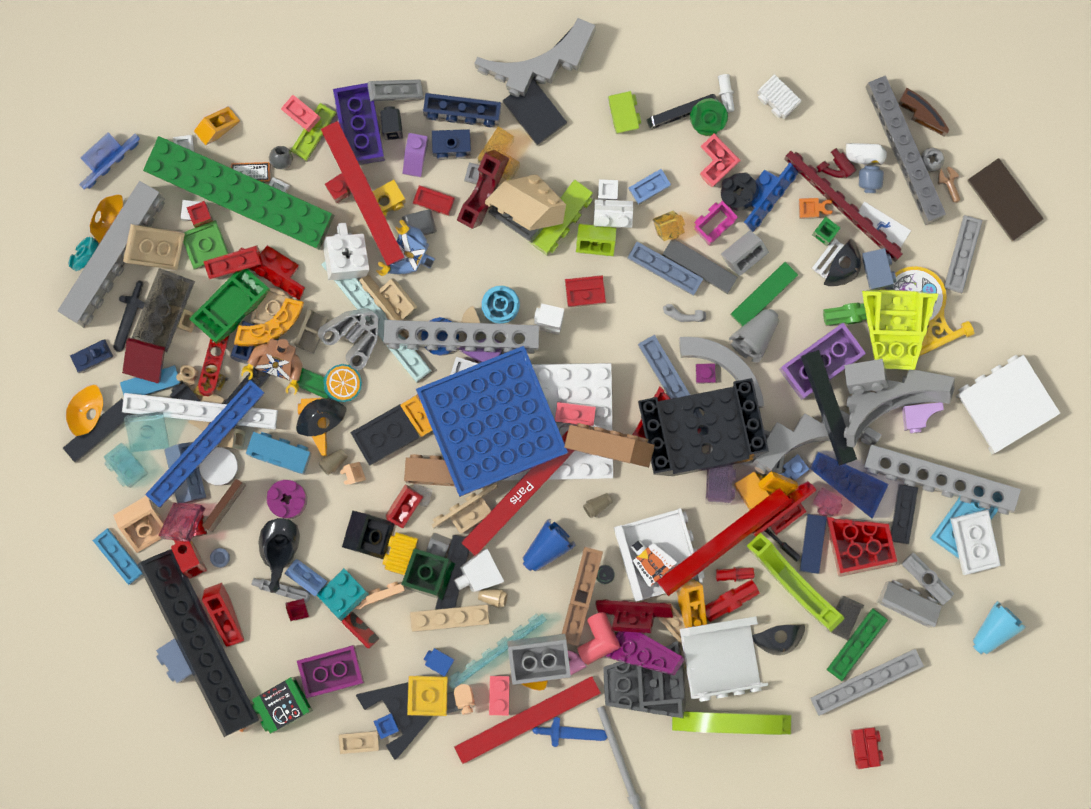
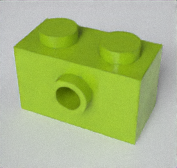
M631 91L607 96L615 133L638 129V124H641L640 114L635 111L634 106L637 105L635 94L632 95Z
M579 224L576 253L614 257L616 228Z

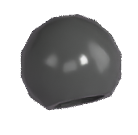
M285 146L273 148L269 155L271 165L280 170L288 168L293 160L291 151Z

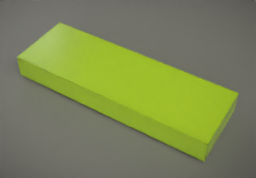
M319 103L315 110V113L321 119L310 132L303 129L290 150L305 161H308L323 137L321 129L330 125L337 114L322 103Z

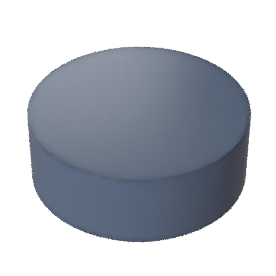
M217 548L212 551L210 561L215 567L222 568L229 563L230 555L227 550Z

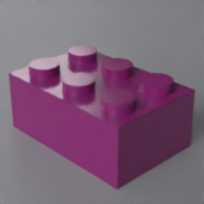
M355 645L297 660L306 699L365 683Z

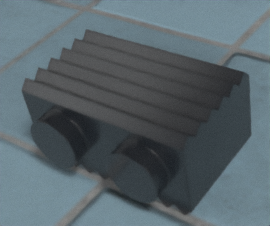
M394 106L385 107L380 112L384 139H403L399 109H395Z

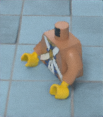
M270 339L267 344L254 348L247 361L249 364L242 368L241 376H243L244 372H250L248 380H250L253 376V367L256 366L255 369L286 380L292 379L286 388V393L289 392L290 387H293L295 395L299 390L297 381L300 380L303 366L299 356L296 355V348L289 345L285 339L278 341Z

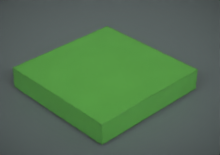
M216 220L183 232L185 233L183 243L194 270L205 266L203 261L229 254Z

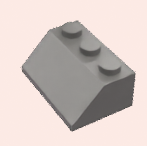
M895 580L885 583L876 603L928 628L936 626L941 606L937 605V600L928 596L925 599L919 596L920 592L912 588L908 591L902 588V583Z

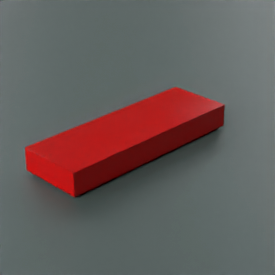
M258 245L203 261L209 280L263 264Z

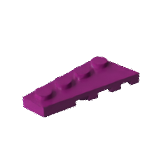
M618 631L616 635L621 648L605 656L612 660L674 676L685 660L682 656L642 633Z

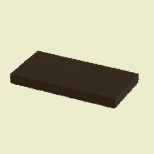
M999 158L967 180L1011 241H1014L1044 219Z

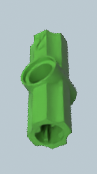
M849 303L843 305V307L823 309L825 326L842 323L849 325L867 320L864 303Z

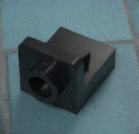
M179 383L171 390L170 397L173 399L201 402L185 383L182 385Z

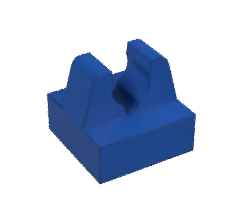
M392 713L373 721L381 739L399 731Z

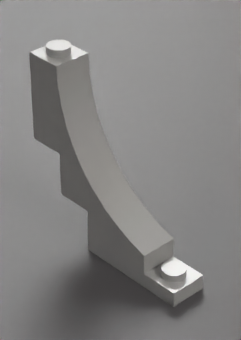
M840 410L845 425L849 427L850 415ZM804 414L793 431L777 422L766 438L769 452L755 458L751 465L759 473H766L768 475L776 463L795 448L812 442L830 441L823 419L819 422ZM867 427L859 438L867 445H875L879 441L881 434Z

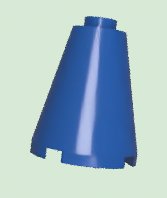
M548 519L523 556V565L529 571H538L572 550L576 545L574 541L571 543L568 541L570 536L555 521L551 524V519Z

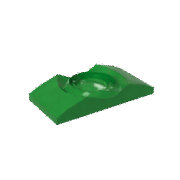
M248 269L237 271L189 320L217 344L234 332L242 319L260 305L270 291V288Z

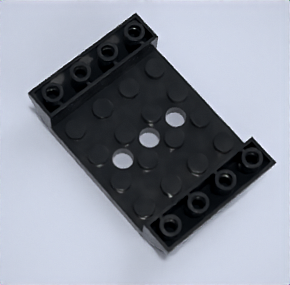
M752 378L734 381L733 387L658 401L657 397L638 401L645 437L648 439L647 443L654 445L651 458L654 475L678 476L748 462L769 452ZM701 409L705 414L698 418L693 413L695 410ZM705 427L709 432L707 435L701 436L697 432L698 429ZM709 445L713 450L711 453L705 454L701 450L702 447Z

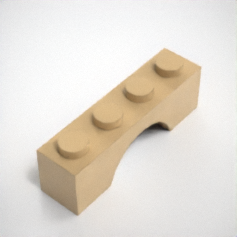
M488 605L410 612L412 632L490 624Z

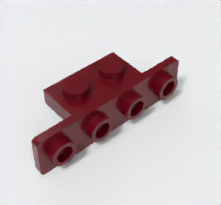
M608 599L596 600L595 602L598 613L604 612L607 615H615L612 625L613 631L651 633L654 617L673 618L674 616L672 605L663 602L610 601Z

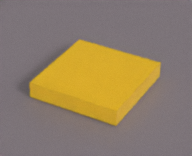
M408 676L407 715L447 716L448 677Z

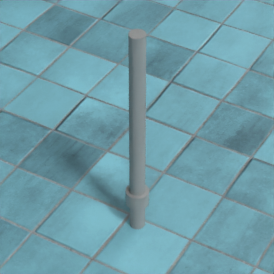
M599 707L597 711L628 792V801L630 805L632 804L633 809H642L639 802L641 799L639 794L635 792L605 707Z

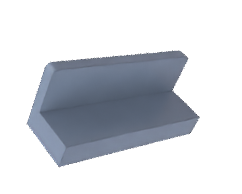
M193 442L176 444L164 450L168 468L174 464ZM199 466L175 491L178 505L206 498Z

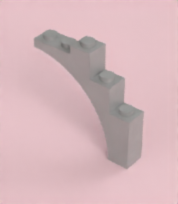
M577 18L566 37L554 48L538 57L511 63L494 62L477 57L474 64L479 73L486 76L488 74L495 76L494 79L502 83L507 81L506 87L511 95L525 97L533 77H536L535 80L542 84H546V82L551 84L560 64L569 71L573 69L578 71L594 36L596 27L592 23Z
M909 370L907 376H903L902 382L887 380L888 388L875 392L864 391L862 394H852L847 400V407H849L850 425L849 427L846 426L844 431V438H847V446L855 448L864 430L874 420L893 409L923 402L950 404L954 392L955 377L919 370Z

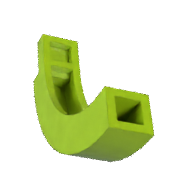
M759 533L747 545L752 554L778 583L830 632L845 619L842 614L799 575L773 543L763 534Z
M685 711L684 719L672 717V731L791 735V715Z

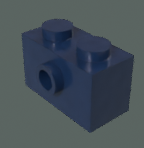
M470 129L432 131L433 157H437L440 160L448 159V156L465 159L471 155Z

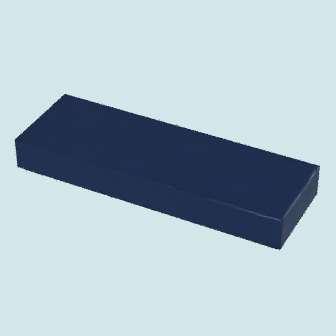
M807 514L799 570L801 572L819 574L826 516Z

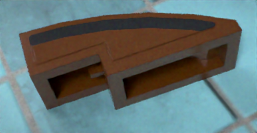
M906 88L898 105L914 113L911 118L912 121L945 137L949 128L939 113L919 94Z

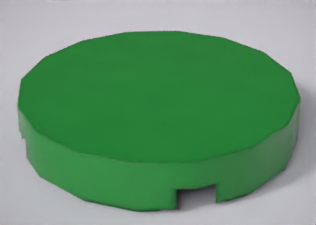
M713 98L699 101L690 113L692 127L704 136L717 134L718 131L725 127L728 121V112L725 106L719 100Z

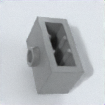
M750 230L722 252L721 255L728 267L741 276L767 255L769 251L763 241Z
M883 359L844 365L847 388L850 394H862L864 391H880L883 388H888Z

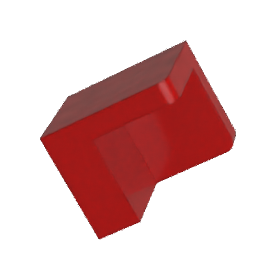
M205 201L186 207L195 228L213 221Z

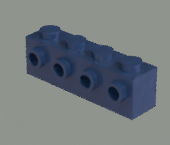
M425 93L423 114L427 119L434 121L442 118L450 123H457L458 120L465 121V124L468 125L482 123L485 127H495L500 122L501 102Z

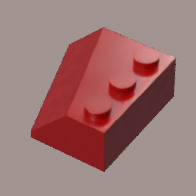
M827 517L830 542L838 577L896 565L897 558L889 524Z

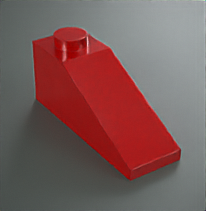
M223 583L204 589L202 601L225 646L229 647L244 641L231 599Z

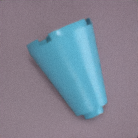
M999 601L994 603L973 639L975 644L973 647L980 654L983 652L985 654L990 653L1026 628L1025 625L1021 624L1022 621L1007 607L1003 608L1000 606L1002 603Z

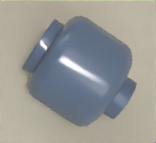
M865 165L859 171L858 186L863 188L865 193H876V190L883 187L884 172L880 170V166Z

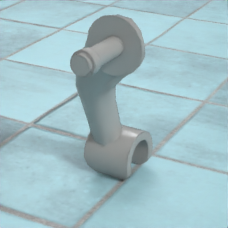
M667 304L663 307L666 315L679 322H704L706 320V312L702 310H695V314L685 315L680 313L672 304Z

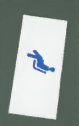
M865 201L859 209L858 213L860 215L868 217L873 222V227L877 230H882L887 235L886 239L891 243H896L901 248L911 232L910 229Z

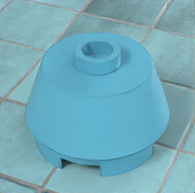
M492 287L483 296L482 311L494 323H507L513 320L519 312V298L515 291L509 287Z

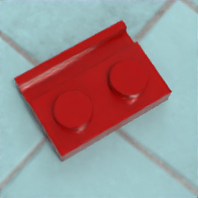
M603 275L565 279L568 307L606 304Z

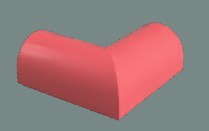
M715 134L700 146L713 160L700 173L702 179L711 187H714L741 161Z
M604 612L597 613L588 618V624L595 638L577 648L582 661L587 665L621 648L610 621Z

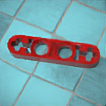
M229 336L223 339L221 343L216 344L211 339L209 341L198 383L199 393L203 396H211L216 390ZM218 347L222 353L219 356H214L211 354V350ZM209 365H214L217 367V371L210 374L206 371V368ZM207 378H209L211 388L205 391L203 386L206 385Z

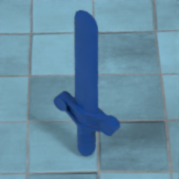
M559 717L553 719L551 728L534 727L532 730L536 735H550L553 747L559 745V738L605 741L607 739L605 730L560 726Z

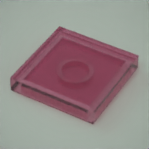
M174 502L158 536L166 540L190 542L205 507L198 504Z

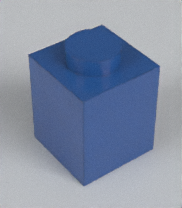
M434 648L433 651L428 650L423 660L426 661L425 666L445 677L455 659Z

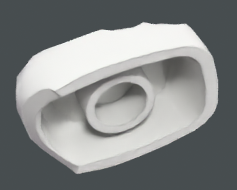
M846 143V156L852 162L864 165L870 163H880L882 165L887 158V152L880 144Z

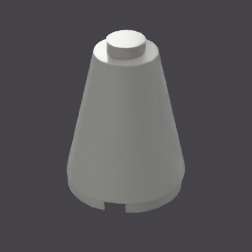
M764 309L730 336L729 341H733L731 343L732 347L744 358L749 356L753 358L752 362H760L779 323L778 314L772 309Z

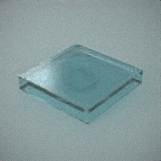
M163 411L127 415L124 417L131 452L169 448Z

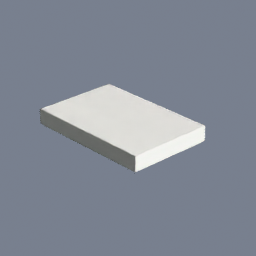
M988 509L950 518L963 575L1001 566Z

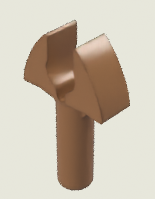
M947 167V171L950 174L948 180V178L944 177L941 169L938 175V185L946 184L953 202H959L960 197L954 184V179L959 177L958 173L952 168Z

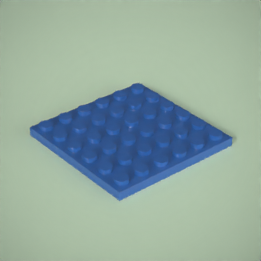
M524 346L416 389L459 497L568 454Z

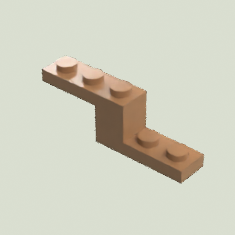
M584 547L562 634L566 635L567 644L579 646L603 551Z

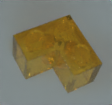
M498 126L478 156V163H481L486 152L494 149L510 158L502 178L512 180L520 168V162L506 154L514 142V136Z

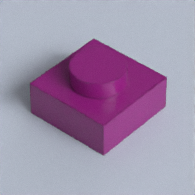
M715 363L695 365L696 384L716 383Z

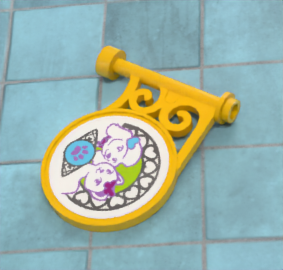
M911 266L895 273L896 283H894L893 290L938 294L919 356L963 335L968 338L975 334L969 321L962 323L961 328L956 331H952L947 325L944 317L947 300L946 290L943 282L934 272L923 267ZM934 326L939 327L940 330H935V334L937 335L942 334L943 331H945L948 335H945L941 338H936L932 334V328Z

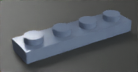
M636 242L627 258L692 296L695 295L703 281V278L639 242Z

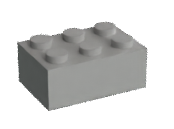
M565 634L507 641L513 685L571 677Z

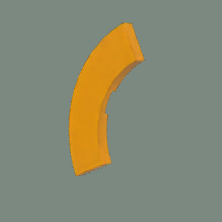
M285 298L280 310L268 322L254 326L239 325L234 345L258 346L268 343L270 339L275 340L295 324L302 312L304 302Z

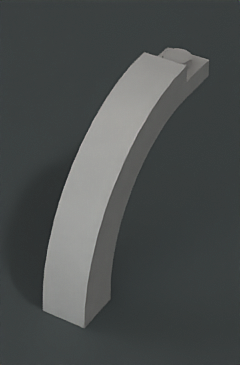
M698 337L679 338L681 358H700L711 361L728 371L736 381L752 378L759 408H763V396L756 377L737 354L727 347L708 339Z

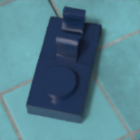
M105 339L70 355L78 373L114 357Z

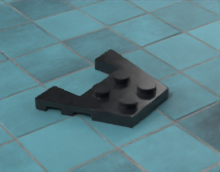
M408 682L356 695L364 710L383 700L389 712L392 713L396 724L403 734L386 745L394 760L398 759L433 717L407 715Z

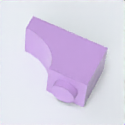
M943 403L902 407L904 431L910 430V433L922 432L921 429L926 428L928 418L932 414L944 410Z

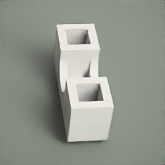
M541 303V308H536L534 324L539 325V330L559 335L564 317V309Z

